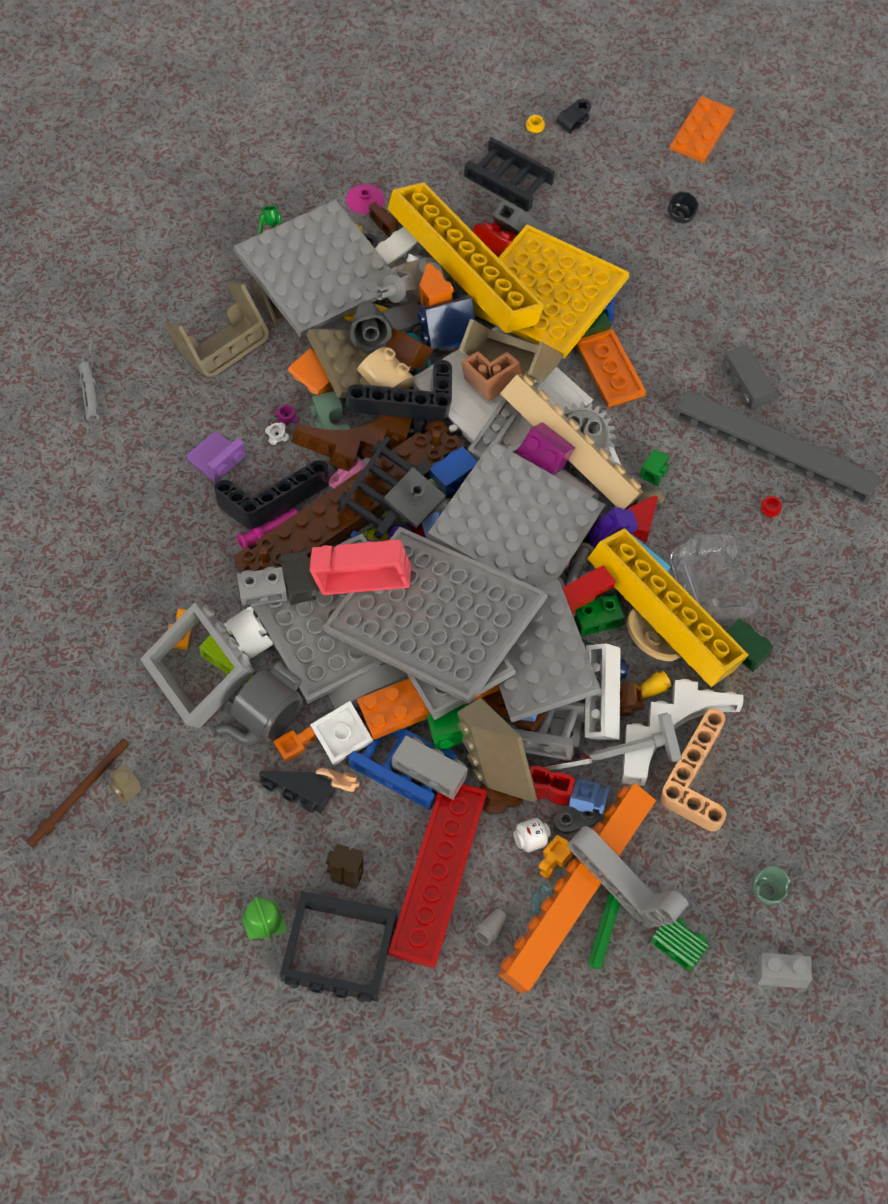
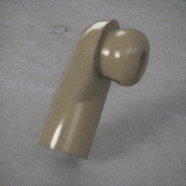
M660 489L644 491L633 505L652 496H658L656 504H659L665 500V495L662 494L663 491Z

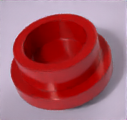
M769 496L761 502L760 509L764 515L775 517L781 513L782 504L777 497Z

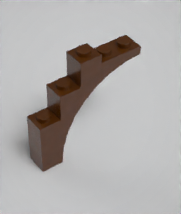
M382 415L369 424L348 430H327L298 423L290 442L318 452L321 455L331 457L330 465L349 472L356 454L372 458L375 453L372 449L378 440L383 442L385 437L388 436L390 439L387 444L392 447H397L403 443L407 437L412 418Z

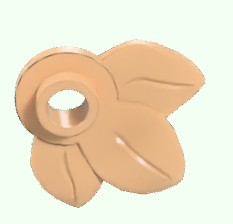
M319 768L316 771V774H323L332 778V787H338L350 792H354L355 788L359 787L360 782L356 779L357 776L350 772L342 774L329 768Z

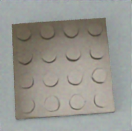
M309 329L306 336L338 398H346L347 390L353 384L370 385L358 372L357 368L373 352H365L363 349L355 347L350 338V330Z

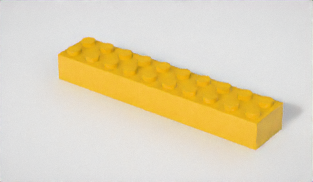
M424 182L392 190L388 210L505 333L538 324L544 304Z

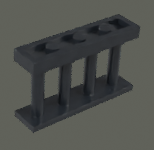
M493 137L489 138V153L478 164L469 160L464 166L465 178L527 212L532 208L533 194L543 182L551 186L554 183L555 171ZM495 156L504 159L505 161L494 173L484 169ZM513 164L521 170L508 182L501 178V176ZM529 173L537 177V179L525 191L517 187V185Z
M388 436L385 437L383 442L377 441L372 449L375 452L349 492L341 494L337 500V503L340 505L336 510L340 513L344 506H347L368 520L376 529L373 536L379 540L384 536L398 513L383 500L384 495L367 485L362 479L370 471L392 487L399 482L374 464L379 454H382L406 472H409L414 467L419 473L424 475L430 466L424 461L419 466L415 464L413 466L385 447L390 439ZM356 488L386 507L385 510L388 512L384 518L381 516L377 517L350 498Z

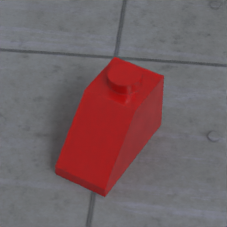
M652 496L628 508V510H632L638 525V528L632 535L640 541L647 542L658 496Z

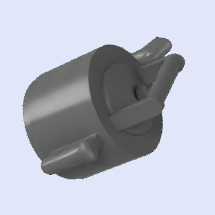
M277 662L271 671L267 669L260 672L256 671L253 674L254 676L242 687L234 702L230 698L226 701L231 706V717L247 728L249 732H244L231 724H221L214 726L217 729L216 736L228 734L243 746H252L260 740L266 743L273 742L290 726L302 707L303 698L296 692L302 680L283 666L281 662Z

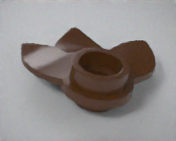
M485 784L479 787L480 789L487 790L486 798L489 800L483 809L486 813H503L508 807H517L523 802L521 798L489 789Z

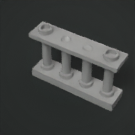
M573 702L545 711L546 717L541 722L538 732L526 731L517 725L513 728L522 738L525 753L572 761L574 755L573 739L569 737L575 721L585 723V704ZM553 717L566 719L560 736L547 734Z

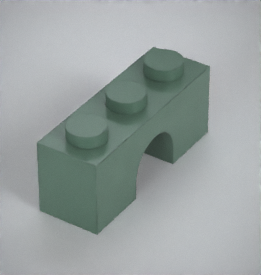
M335 391L312 396L313 405L310 406V412L312 417H316L318 420L316 428L327 430L350 429L349 424L338 426L331 423L336 419L343 418L342 404Z

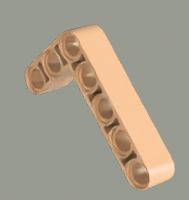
M710 709L705 713L681 755L682 760H678L660 796V802L664 807L709 831H717L722 827L726 811L721 805L689 789L724 725L725 715L719 709ZM709 720L717 722L718 725L709 723ZM699 738L707 740L708 743L700 742ZM693 756L698 761H691L688 757ZM677 775H685L687 779L682 780ZM667 793H673L677 798H670L667 796ZM688 804H694L698 809H690ZM709 815L716 816L719 821L711 820Z

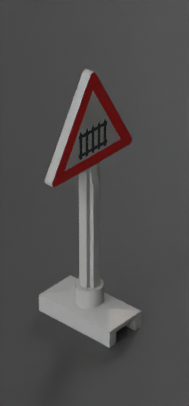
M666 712L658 714L661 732L652 734L651 737L596 750L588 755L581 753L573 756L572 761L560 760L542 767L548 770H556L593 763L592 760H601L655 746V748L665 746L668 759L672 762L682 760L671 714Z

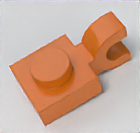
M310 726L298 735L292 730L273 742L286 763L305 752L303 745H308L317 739L315 732Z

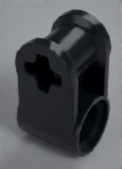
M578 99L558 115L556 123L569 134H572V131L578 130L579 127L589 120L590 115L588 112L591 109V103L586 99Z

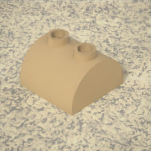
M387 347L379 348L371 353L357 368L358 372L371 386L410 389L415 381V378L409 373L408 366L401 363L395 357L394 350Z

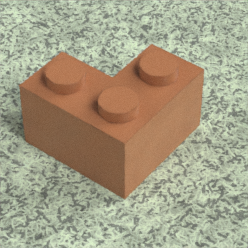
M477 351L461 362L464 379L489 402L499 396L516 375H522L520 362L508 352L490 362Z

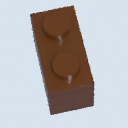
M393 328L391 339H389L385 347L394 350L395 357L406 364L409 370L413 371L416 368L423 371L433 348Z

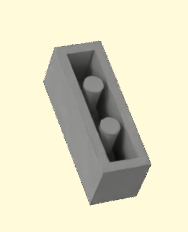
M405 736L392 757V767L452 800L467 778L468 768L465 767L464 763L457 759L452 760L446 757L439 749H431L425 746L420 739Z

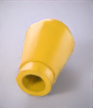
M664 671L654 673L640 685L642 687L643 700L667 692L668 688L672 687Z

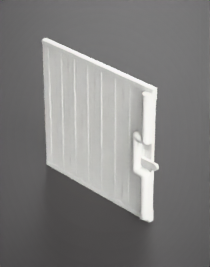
M496 326L495 328L491 329L493 331L527 341L511 332L505 333L499 326ZM458 349L442 359L447 360L452 365V402L448 419L454 424L449 429L450 432L460 429L463 436L470 443H473L504 397L500 394L489 402L464 379L461 362L469 356ZM434 364L413 376L415 381L412 388L415 390L431 391V376ZM557 367L537 388L538 390L542 389L550 397L548 400L553 405L558 404L564 411L565 406L572 410V403H575L577 408H580L581 402H584L586 407L593 401L591 397ZM520 414L499 445L516 453L529 430L534 426Z

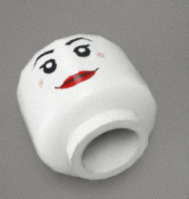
M532 818L519 823L516 831L513 833L517 847L526 852L544 848L548 844V837L551 836L547 823H542L538 818Z

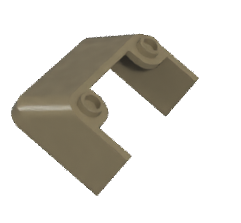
M227 283L236 301L227 309L226 315L230 325L201 345H199L194 337L187 336L182 325L165 324L179 352L204 376H216L268 339V329L249 292L242 283Z
M472 319L469 321L459 351L467 356H471L479 351L490 362L508 352L520 362L522 375H528L535 382L534 384L537 385L539 381L544 382L560 363L563 355L543 342H539V345L511 337L490 330Z

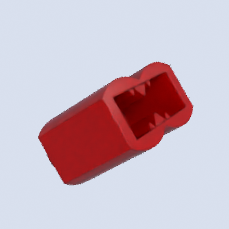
M531 766L529 768L537 799H547L556 805H569L575 778L566 773H552L541 766Z

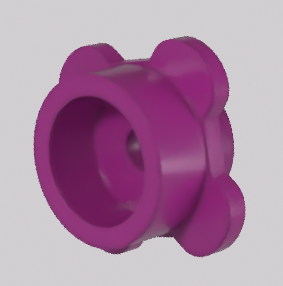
M283 405L275 411V416L279 419L278 423H284L286 426V424L298 422V416L295 415V408L293 406Z

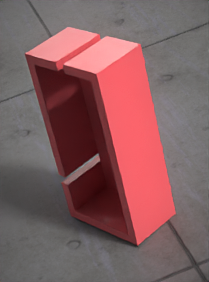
M390 539L379 542L346 543L336 545V548L328 545L312 547L310 572L322 595L410 588L412 565L407 554H405L401 540Z

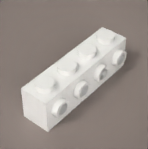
M609 644L586 645V652L599 683L601 693L585 698V738L598 741L619 740L620 648Z

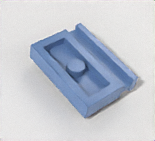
M577 778L569 806L583 812H592L593 809L600 810V814H603L610 786L607 785L606 788L599 787L600 783Z

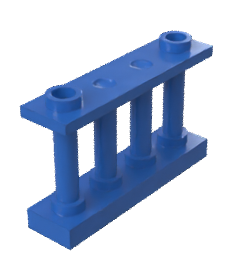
M403 728L390 733V735L398 738V741L383 764L379 765L373 762L371 757L384 736L375 739L373 743L366 747L363 753L359 754L355 751L351 753L348 758L349 767L430 810L434 803L432 788L426 785L418 786L412 782L411 777L406 774L399 776L392 772L391 768L392 757L405 736L418 738L425 746L431 749L435 748L433 743ZM440 749L446 757L452 760L458 758L450 749Z

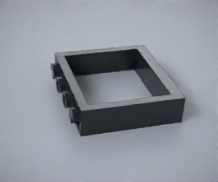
M301 891L280 972L281 981L292 988H298L299 985L309 987L308 990L314 993H323V990L333 992L332 995L338 998L345 999L347 995L357 997V1001L362 1003L364 1001H378L397 911ZM306 909L386 925L372 986L291 970Z

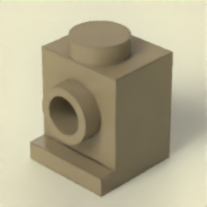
M126 764L109 774L112 781L109 788L121 804H124L142 791L138 779Z

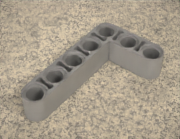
M583 826L568 843L571 852L639 923L640 921L643 922V926L653 928L673 924L688 906L685 897L677 891L671 890L654 894L590 827Z

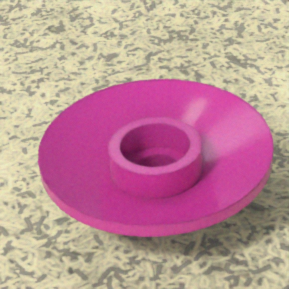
M370 184L357 185L350 189L346 195L348 207L359 214H369V205L374 202L380 207L385 202L383 192L378 187Z

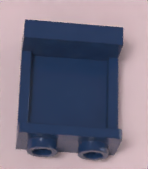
M462 293L456 295L457 299L428 307L423 304L419 305L417 317L422 326L420 337L425 345L435 349L463 340L470 319L475 320L472 298Z

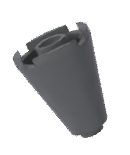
M364 301L357 306L350 327V338L355 347H359L365 352H374L379 348L385 347L386 343L391 339V326L374 303Z

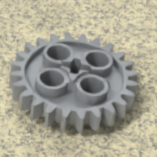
M581 402L580 408H577L575 403H572V410L565 406L566 413L563 415L569 420H580L579 430L582 433L584 431V434H589L595 440L594 445L599 449L603 448L612 455L608 448L615 447L611 440L616 439L617 436L611 434V432L616 430L615 426H609L613 420L611 418L605 419L608 413L604 411L600 414V406L593 410L592 403L587 408L584 402ZM585 419H588V422L584 428ZM593 425H600L599 432L596 434L590 433ZM568 460L565 466L570 463L571 470H574L576 467Z

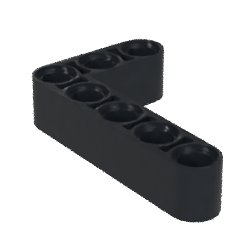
M438 360L434 363L431 376V391L353 384L347 390L346 408L354 413L438 421L445 420L449 416L452 402V365L447 360Z
M316 460L253 497L230 480L218 481L214 485L217 505L245 528L256 529L328 487L330 480L328 463L323 460Z

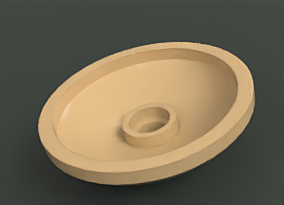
M635 608L629 613L627 629L631 639L641 651L652 658L663 661H674L682 657Z

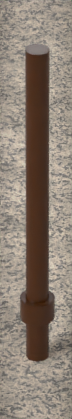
M122 738L47 820L43 819L37 826L38 829L26 841L31 848H34L45 835L48 836L54 830V825L129 746L125 739Z

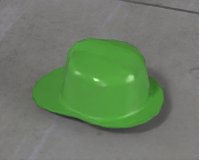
M255 897L248 904L245 913L242 915V921L249 939H270L272 935L287 933L280 908L274 900L270 901L269 899Z

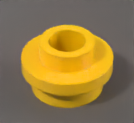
M532 115L526 121V128L532 133H540L545 128V122L541 116Z

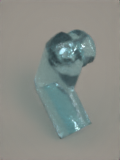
M550 883L542 884L532 893L531 915H539L542 910L540 908L542 902L547 897H551L555 892L554 886Z

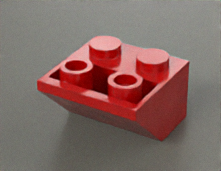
M493 222L476 223L472 232L498 258L517 236L513 232L502 231V227Z

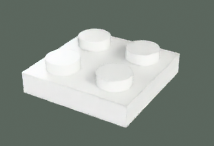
M351 701L310 724L333 765L349 757L353 751L357 752L374 742Z

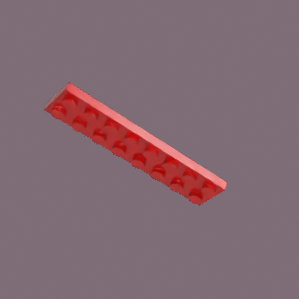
M462 784L453 800L438 792L390 944L388 956L433 969L436 968L485 803L487 790Z

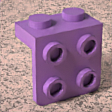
M213 432L187 454V460L215 483L246 457L243 441L237 438L231 443L218 432Z

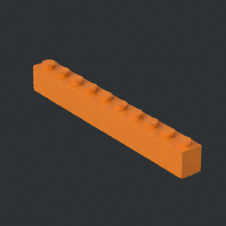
M636 783L628 786L624 785L619 789L616 794L617 800L615 803H611L603 813L605 817L602 822H598L593 827V830L618 856H620L656 802L652 796ZM578 858L573 859L566 867L568 872L564 878L561 877L553 887L555 891L552 896L547 897L540 906L541 912L530 920L527 925L529 930L524 936L522 935L517 939L514 944L516 949L500 965L502 969L498 976L520 993L530 991L601 884Z

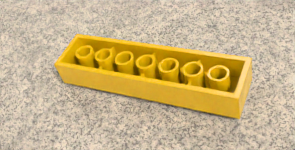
M625 528L600 541L587 558L596 569L603 565L616 581L614 587L624 596L625 600L654 627L656 632L711 687L734 672L748 656L747 652Z

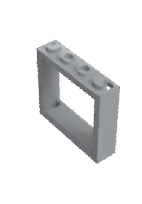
M194 603L140 660L186 725L201 728L256 671L249 662L250 658L239 650V643L227 634V627L215 618L214 610H211L207 604L201 605L198 603ZM200 620L235 668L195 708L161 659Z

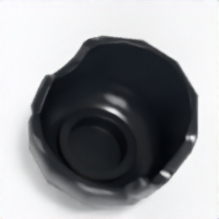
M681 191L672 196L667 212L675 222L686 224L695 217L699 203L695 196L689 192ZM679 212H682L684 217H680Z

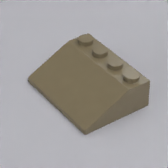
M481 698L458 711L457 714L460 721L458 727L464 735L462 741L469 752L467 758L473 766L471 772L476 781H481L489 789L535 802L537 797L521 736Z

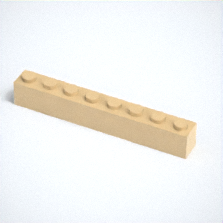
M516 375L500 394L533 426L543 422L572 444L575 450L568 460L616 507L623 510L628 509L643 493L640 489L642 487L641 484L634 478L630 479L625 475L626 470L619 463L614 464L609 459L611 456L603 448L599 449L594 445L595 440L587 433L584 435L579 430L580 426L573 419L569 420L563 415L565 411L558 404L553 405L548 400L550 398L549 395L542 389L538 390L533 385L535 382L528 375Z

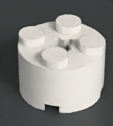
M253 606L247 607L224 623L230 635L233 634L239 643V650L250 659L273 645V641L268 637L260 618L256 617Z

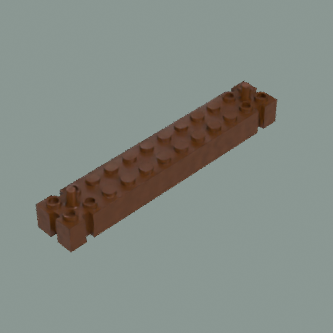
M435 420L426 426L425 434L417 432L391 451L413 466L414 464L419 466L422 461L429 464V468L423 475L429 480V469L435 462L442 461L451 451H456L462 446L466 449V445L456 435L450 437V429L442 421ZM384 456L374 462L375 465L398 481L408 473ZM364 469L256 540L255 548L252 550L247 546L235 554L233 557L236 570L242 573L246 570L259 571L273 566L276 568L282 567V571H285L310 559L312 547L324 545L335 547L350 538L353 531L359 532L370 524L368 520L347 506H344L340 513L336 511L340 505L337 503V500L343 492H349ZM370 471L362 479L363 482L384 496L393 488ZM358 488L350 497L377 517L388 512L385 510L386 507Z

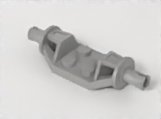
M424 257L392 268L389 275L385 277L383 286L376 287L374 294L381 292L380 295L375 296L378 300L388 298L390 301L400 304L413 300L420 303L419 285L426 265L430 262L436 269L438 268L441 271L446 282L449 281L452 284L455 280L434 258Z

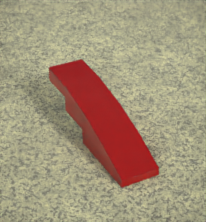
M603 565L563 587L562 589L572 614L575 613L576 609L594 601L597 595L613 588L616 581Z

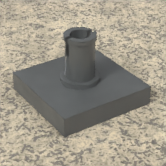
M412 467L383 500L417 529L445 499L446 495Z

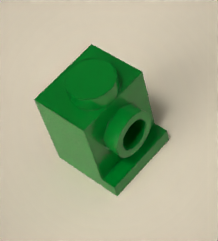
M654 449L642 465L639 477L658 487L661 477H664L669 469L667 465L670 460L669 456L664 452Z

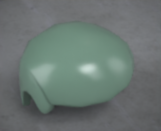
M766 866L755 875L752 882V890L760 902L767 905H775L788 895L790 879L783 869L777 866ZM764 885L771 887L773 891L772 896L769 895Z

